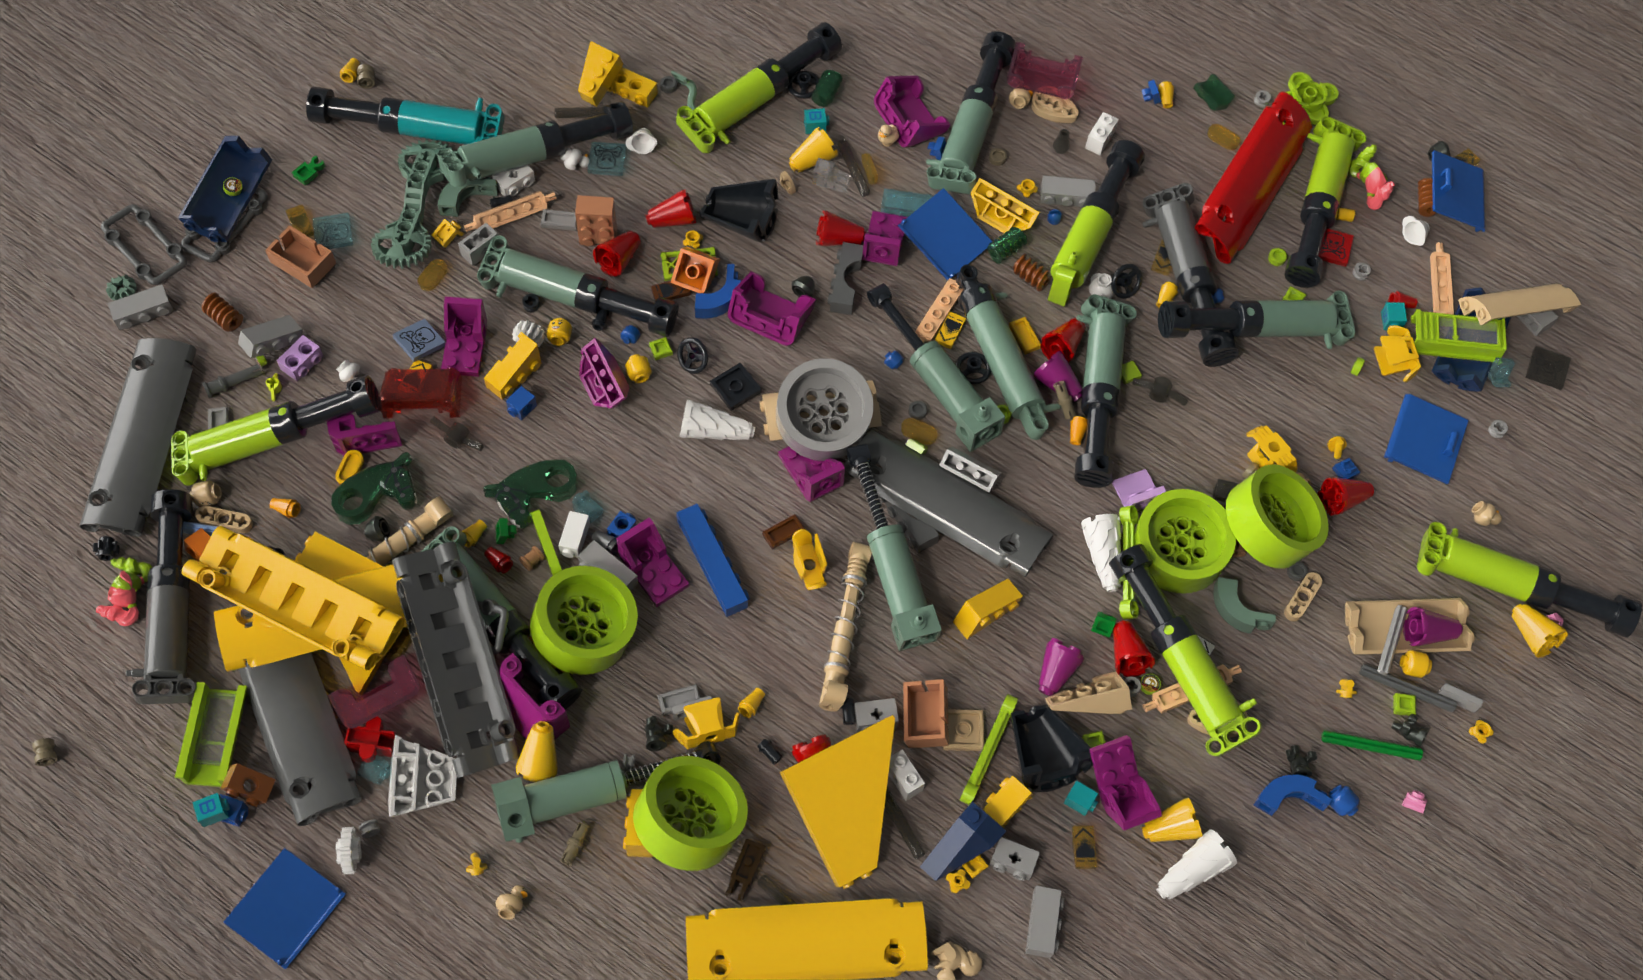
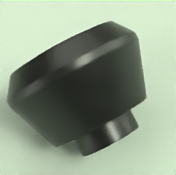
M1438 141L1428 151L1430 161H1432V151L1434 150L1450 156L1449 146L1443 141Z
M801 276L792 282V290L798 297L802 295L813 296L815 284L811 277Z
M375 516L366 524L364 532L368 539L383 542L385 537L389 538L390 527L383 517Z

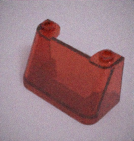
M392 368L386 371L379 394L383 418H393V413L396 411L397 414H401V409H438L439 413H443V410L449 412L450 418H459L462 387L461 373L455 368L402 370Z

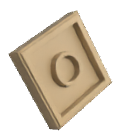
M948 709L949 746H943V750L982 751L984 747L983 710Z

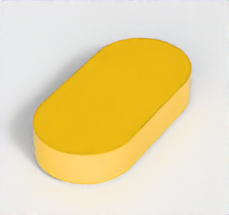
M350 450L344 455L335 474L339 485L348 487L355 482L364 464V457L360 451Z

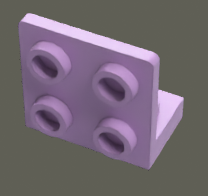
M1146 469L1115 479L1112 482L1123 506L1134 505L1137 511L1144 509L1152 499L1166 492L1164 486L1155 487Z

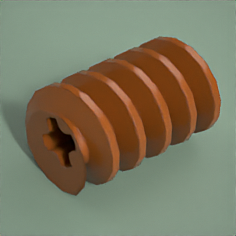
M1432 178L1421 179L1418 182V211L1424 217H1431L1436 214L1433 211Z
M1025 253L1016 261L1013 267L1014 274H1020L1019 277L1025 279L1026 283H1031V286L1036 287L1037 291H1042L1051 281L1052 275L1048 276L1049 270H1046L1044 273L1042 272L1044 266L1036 268L1038 265L1037 261L1031 264V257L1025 260L1027 256Z
M211 293L204 299L202 311L222 327L223 330L231 332L242 324L243 315L239 314V311L234 309L232 305H229L218 293Z

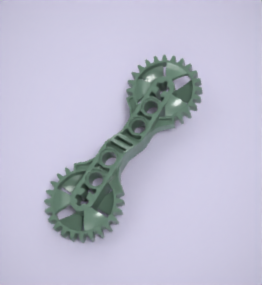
M427 139L425 143H422L418 140V144L412 142V146L406 145V150H401L402 154H399L398 158L399 170L402 176L407 179L404 207L397 221L385 225L386 230L379 229L380 233H375V237L372 238V253L376 260H380V264L386 262V267L392 264L394 269L398 265L401 269L404 268V265L411 268L412 263L417 266V261L424 262L423 257L428 258V253H431V238L428 235V231L422 226L425 200L430 186L444 180V174L440 168H437L436 160L438 159L437 152L445 148L452 149V147H448L447 143L442 145V141L435 143V140L428 142ZM417 155L413 164L407 162L410 156ZM385 239H391L392 241V247L390 249L385 248L380 244ZM415 243L423 245L418 252H412Z

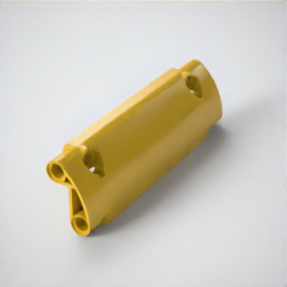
M219 526L214 530L199 561L190 559L182 568L183 576L199 583L205 589L365 670H370L384 657L396 641L405 624L404 617L387 610L386 606L245 535L237 534L223 526ZM347 644V650H346V652L344 653V650H343V649H344V646Z
M393 564L333 579L386 606L387 610L405 618L396 589V582L402 578H397ZM442 574L439 575L440 582H444ZM238 605L214 611L217 638L227 672L247 667V663L250 667H257L321 650L318 646L254 613L251 617L244 616L242 613L243 608ZM252 622V626H245V623Z
M889 898L727 908L710 911L708 919H705V915L686 916L688 980H854L896 977L905 971L928 970L926 927L922 901L903 902L902 907L898 900ZM897 944L898 948H890V945ZM724 955V959L716 960V956ZM896 961V962H898V963H897V964H892V963H890V962ZM723 972V973H725V974H723V975H718L717 973Z

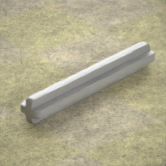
M1398 605L1395 608L1377 671L1382 675H1387L1391 669L1407 613V608L1402 605Z

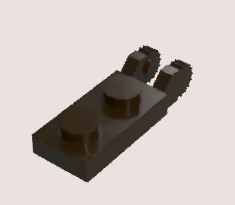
M749 839L745 840L730 876L731 880L725 893L726 896L730 897L734 891L735 883L739 882L743 886L738 893L737 900L743 901L766 846Z

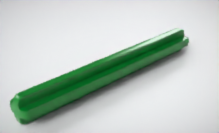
M1324 730L1321 735V741L1414 760H1421L1423 758V750L1420 748Z

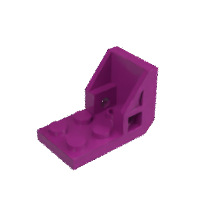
M872 211L869 230L865 233L862 260L897 266L904 232L898 225L907 217Z
M445 296L444 332L446 344L441 373L479 377L487 332V316L483 300Z
M353 414L327 421L328 434L335 450L343 456L350 450H358L363 454L402 446V440L395 421H386L372 426L365 425L361 428H357L356 419Z
M789 446L778 451L779 458L807 501L812 502L843 486L845 467L840 461L832 458L825 461L812 460L796 453Z
M650 517L616 538L619 556L624 565L637 575L639 585L656 607L689 587L688 581L667 555L666 546Z
M1128 735L1090 748L1101 803L1106 813L1124 831L1162 816L1161 809L1149 786L1138 774L1131 738Z

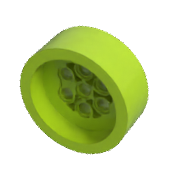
M1265 465L1236 485L1228 494L1226 515L1234 536L1253 558L1264 565L1278 569L1291 567L1321 547L1327 539L1328 518L1319 496L1307 481L1284 466Z
M1190 489L1170 490L1156 496L1145 507L1135 526V545L1143 544L1153 560L1151 566L1148 567L1149 571L1161 589L1173 593H1193L1210 586L1217 580L1230 561L1236 546V537L1230 528L1224 507L1212 497ZM1177 525L1183 526L1184 529H1180ZM1161 532L1166 533L1168 537L1163 536ZM1194 535L1199 536L1201 540H1197ZM1177 543H1182L1184 547H1180ZM1160 550H1165L1168 554H1163ZM1194 553L1199 554L1201 558L1196 557ZM1177 560L1182 561L1184 565H1180Z
M593 566L566 568L553 575L544 584L539 593L530 620L532 640L541 655L551 665L562 671L579 675L595 674L604 671L621 658L635 632L638 620L636 602L631 591L623 581L604 569ZM570 605H575L578 609H573ZM590 608L596 609L597 612L591 611ZM558 619H563L566 623H561ZM578 622H582L586 626H581ZM598 625L604 626L605 629H600ZM567 636H570V637H572L574 640H573V641H572V640H568L566 637H567ZM586 640H592L594 644H590Z
M680 756L664 761L651 773L635 803L633 822L639 840L656 859L673 868L698 871L713 867L726 857L744 829L748 816V806L741 786L723 767L704 758Z

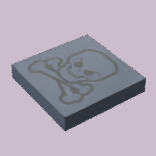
M425 318L393 334V339L413 362L445 347L446 344Z

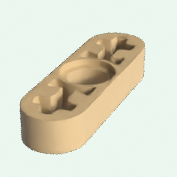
M201 506L195 512V517L200 524L223 526L233 532L242 534L249 532L253 527L252 520L244 513L211 506ZM206 513H208V514L210 515V516H205L204 519L202 518V515H206ZM222 516H229L228 522L224 524L219 523V519ZM245 520L247 524H243L242 527H240L239 523H243Z
M1311 572L1305 576L1284 610V615L1288 620L1295 622L1302 617L1322 585V578L1319 574ZM1311 579L1315 581L1311 589L1307 588ZM1305 593L1308 596V600H1300L1298 594ZM1297 604L1300 607L1294 615L1291 612Z

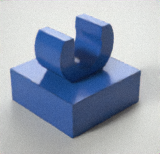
M1151 80L1148 82L1149 88L1142 90L1145 102L1153 98L1154 103L1158 104L1161 102L1160 94L1155 81Z
M938 137L936 143L929 142L927 147L931 149L930 155L935 156L937 160H941L946 146L945 137Z
M1350 458L1341 461L1332 468L1339 478L1353 479L1360 474V471Z

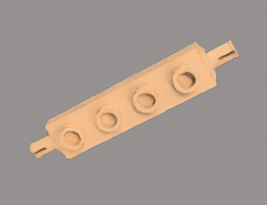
M541 191L473 215L474 222L464 225L465 231L467 233L468 231L478 229L485 223L492 228L499 227L547 209V202L557 198L554 192L545 196Z
M1437 243L1436 252H1432L1430 255L1433 313L1454 315L1450 254L1444 252L1443 243Z
M948 279L915 331L923 343L933 340L949 311L951 312L960 294L963 292V289L959 288V285L953 279Z
M1224 664L1217 666L1227 686L1233 682L1232 676L1242 672L1239 665L1230 669ZM1179 683L1153 693L1152 701L1143 704V709H1145V712L1157 708L1160 713H1164L1188 703L1189 700Z

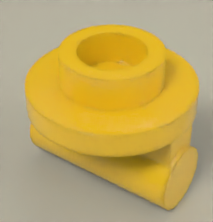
M1336 436L1328 441L1327 447L1331 452H1334L1335 459H1340L1342 451L1347 446L1345 438Z
M1341 679L1339 681L1341 690H1336V693H1340V697L1353 698V694H1357V691H1353V680Z
M474 852L470 855L473 865L467 866L466 872H471V875H480L488 867L486 863H481L479 855Z

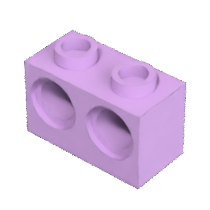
M302 335L277 359V362L283 372L298 382L307 375L314 365L321 361L323 354L317 344Z

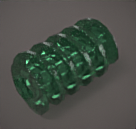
M825 70L812 94L813 102L820 107H827L828 104H831L838 92L840 83L843 81V77L836 71Z
M1010 228L1009 231H1006L988 244L987 248L991 259L995 263L1000 264L1002 260L1007 259V256H1011L1012 252L1015 253L1017 249L1026 245L1027 237L1019 228Z

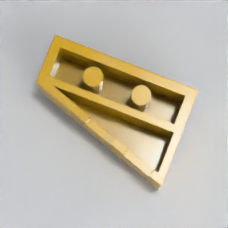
M592 41L589 44L578 92L582 100L597 107L624 64L618 54Z
M522 332L518 335L520 339L513 348L511 346L508 347L507 351L509 353L502 362L498 360L484 377L486 388L501 400L506 396H510L519 384L524 383L527 377L532 372L537 371L541 365L538 344Z
M1006 579L966 600L953 623L963 636L969 639L1007 612L1017 609L1023 595L1009 579Z
M1014 776L1011 778L1006 777L999 785L1001 789L997 794L993 792L986 799L988 804L982 809L1003 828L1022 809L1028 799L1031 800L1035 796Z
M631 789V796H627L626 808H629V814L625 816V829H627V833L623 839V849L627 851L628 856L653 857L639 840L633 822L634 806L643 789Z

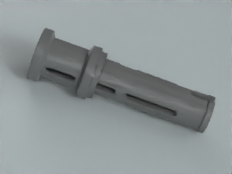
M256 364L224 378L223 376H218L216 380L208 383L202 382L208 397L211 398L213 394L218 392H227L229 390L228 387L263 374L261 370L253 373L254 370L260 368Z

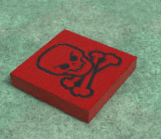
M1326 229L1319 257L1323 261L1346 267L1354 236Z

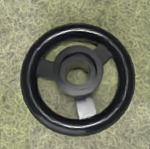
M799 71L789 78V86L787 88L795 97L807 99L819 92L821 82L814 73ZM792 82L799 85L801 88L800 93L793 89ZM816 83L815 89L810 93H806V89Z
M1125 264L1119 267L1112 277L1111 288L1113 293L1122 299L1135 295L1142 284L1141 270L1134 264ZM1127 269H1132L1129 274L1123 271ZM1137 275L1136 285L1131 289L1132 279ZM1117 285L1124 287L1126 293L1119 292Z
M693 337L681 341L677 350V357L681 367L691 374L702 372L708 363V352L705 345ZM691 343L696 344L698 347L692 348ZM684 347H686L688 352L686 363L683 359ZM702 361L698 368H691L693 362Z
M967 352L957 359L955 364L961 371V363L968 358L967 368L962 371L965 377L971 373L983 375L977 379L966 377L971 384H980L989 378L991 369L983 354ZM982 361L984 362L986 369L981 368Z

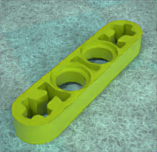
M538 509L530 512L553 576L562 569L543 517Z

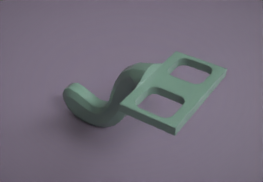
M671 71L675 80L689 89L687 106L692 110L695 109L697 95L695 83L691 79L688 80L686 77Z

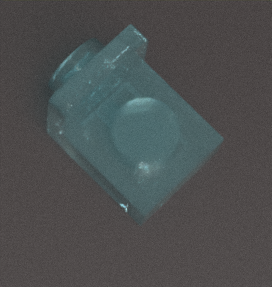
M1495 358L1487 376L1495 387L1510 388L1511 383L1508 377L1515 362L1512 359Z
M587 490L578 493L573 498V510L577 513L589 515L590 524L603 513V509L590 498Z
M376 758L370 763L363 761L357 774L380 785L383 780L385 781L388 778L390 765L387 761H380Z

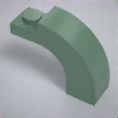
M489 178L474 181L467 180V184L462 187H453L448 183L441 191L437 205L440 215L458 217L461 203L473 195L498 196L497 180Z
M1218 577L1213 590L1214 603L1221 617L1229 625L1251 634L1255 627L1259 630L1272 628L1276 615L1254 612L1242 605L1237 595L1238 580Z

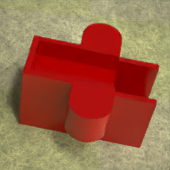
M373 715L367 719L365 727L349 725L344 743L350 752L359 753L364 762L370 763L375 760L376 755L392 757L396 734L393 731L383 730L382 720L379 716Z

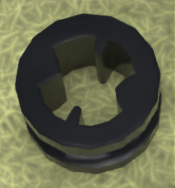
M527 294L523 297L522 303L525 311L535 312L539 309V299L536 295Z

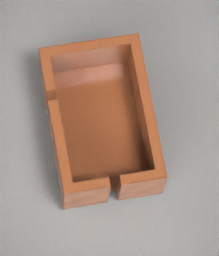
M577 195L575 217L579 244L596 246V244L604 243L616 237L617 220L614 198Z
M290 225L279 235L281 244L279 240L275 239L265 250L270 263L311 288L336 264L331 250L321 244L317 245L316 241Z
M944 679L925 681L929 692H926L922 681L903 682L904 742L907 747L949 746V728L947 726L948 688Z

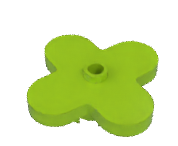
M1296 72L1291 75L1288 81L1290 91L1286 92L1301 104L1308 114L1311 124L1317 125L1324 116L1329 115L1327 105L1335 103L1339 94L1338 89L1334 85L1313 82V79L1303 72Z

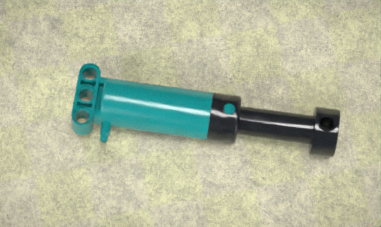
M313 86L308 93L306 103L307 118L311 122L329 124L332 118L378 124L379 130L384 133L464 145L502 135L505 115L498 104H490L486 112H483V98H478L475 110L388 97H384L380 103L335 97L332 89ZM494 112H499L497 116L492 117ZM490 129H496L494 133H488Z

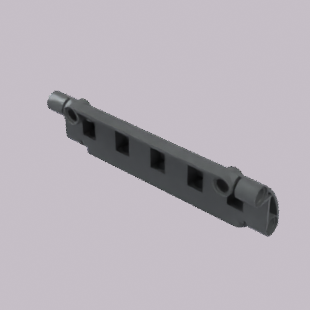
M146 338L138 340L79 525L81 529L97 532L99 527L133 537H140L142 535L146 518H148L151 510V497L157 491L192 374V364L197 351L194 346L169 339ZM135 366H141L143 369H137ZM98 499L101 504H95L92 500Z
M871 430L858 444L866 443L871 455L869 469L871 470V475H873L875 487L878 489V496L999 567L1007 568L1011 563V570L1026 577L1036 559L1047 548L1054 534L1037 526L1028 515L942 468L938 463L900 441H892L875 430ZM847 459L844 464L845 472L859 479L858 470L851 467ZM1008 541L1013 542V543L1015 544V546H1013V545H1011L1010 543H1008Z
M455 541L441 544L431 550L393 559L392 563L397 578H402L396 582L397 593L444 750L449 757L457 756L456 759L452 760L457 778L518 759L520 753L516 740H514L515 724L468 570L460 562ZM452 570L456 571L457 577L453 575ZM442 574L444 582H440L439 575ZM501 726L505 730V735H503L500 731ZM488 731L490 732V735H491V739H489V740H488V738H487V736H486V732H488Z
M251 612L245 616L251 617L253 616V613ZM252 622L245 623V626H252ZM311 652L257 667H250L247 663V667L238 669L243 684L247 686L246 692L284 799L292 807L297 825H309L317 819L319 814L358 804L362 798L355 782V768ZM309 782L313 785L310 790L307 784Z

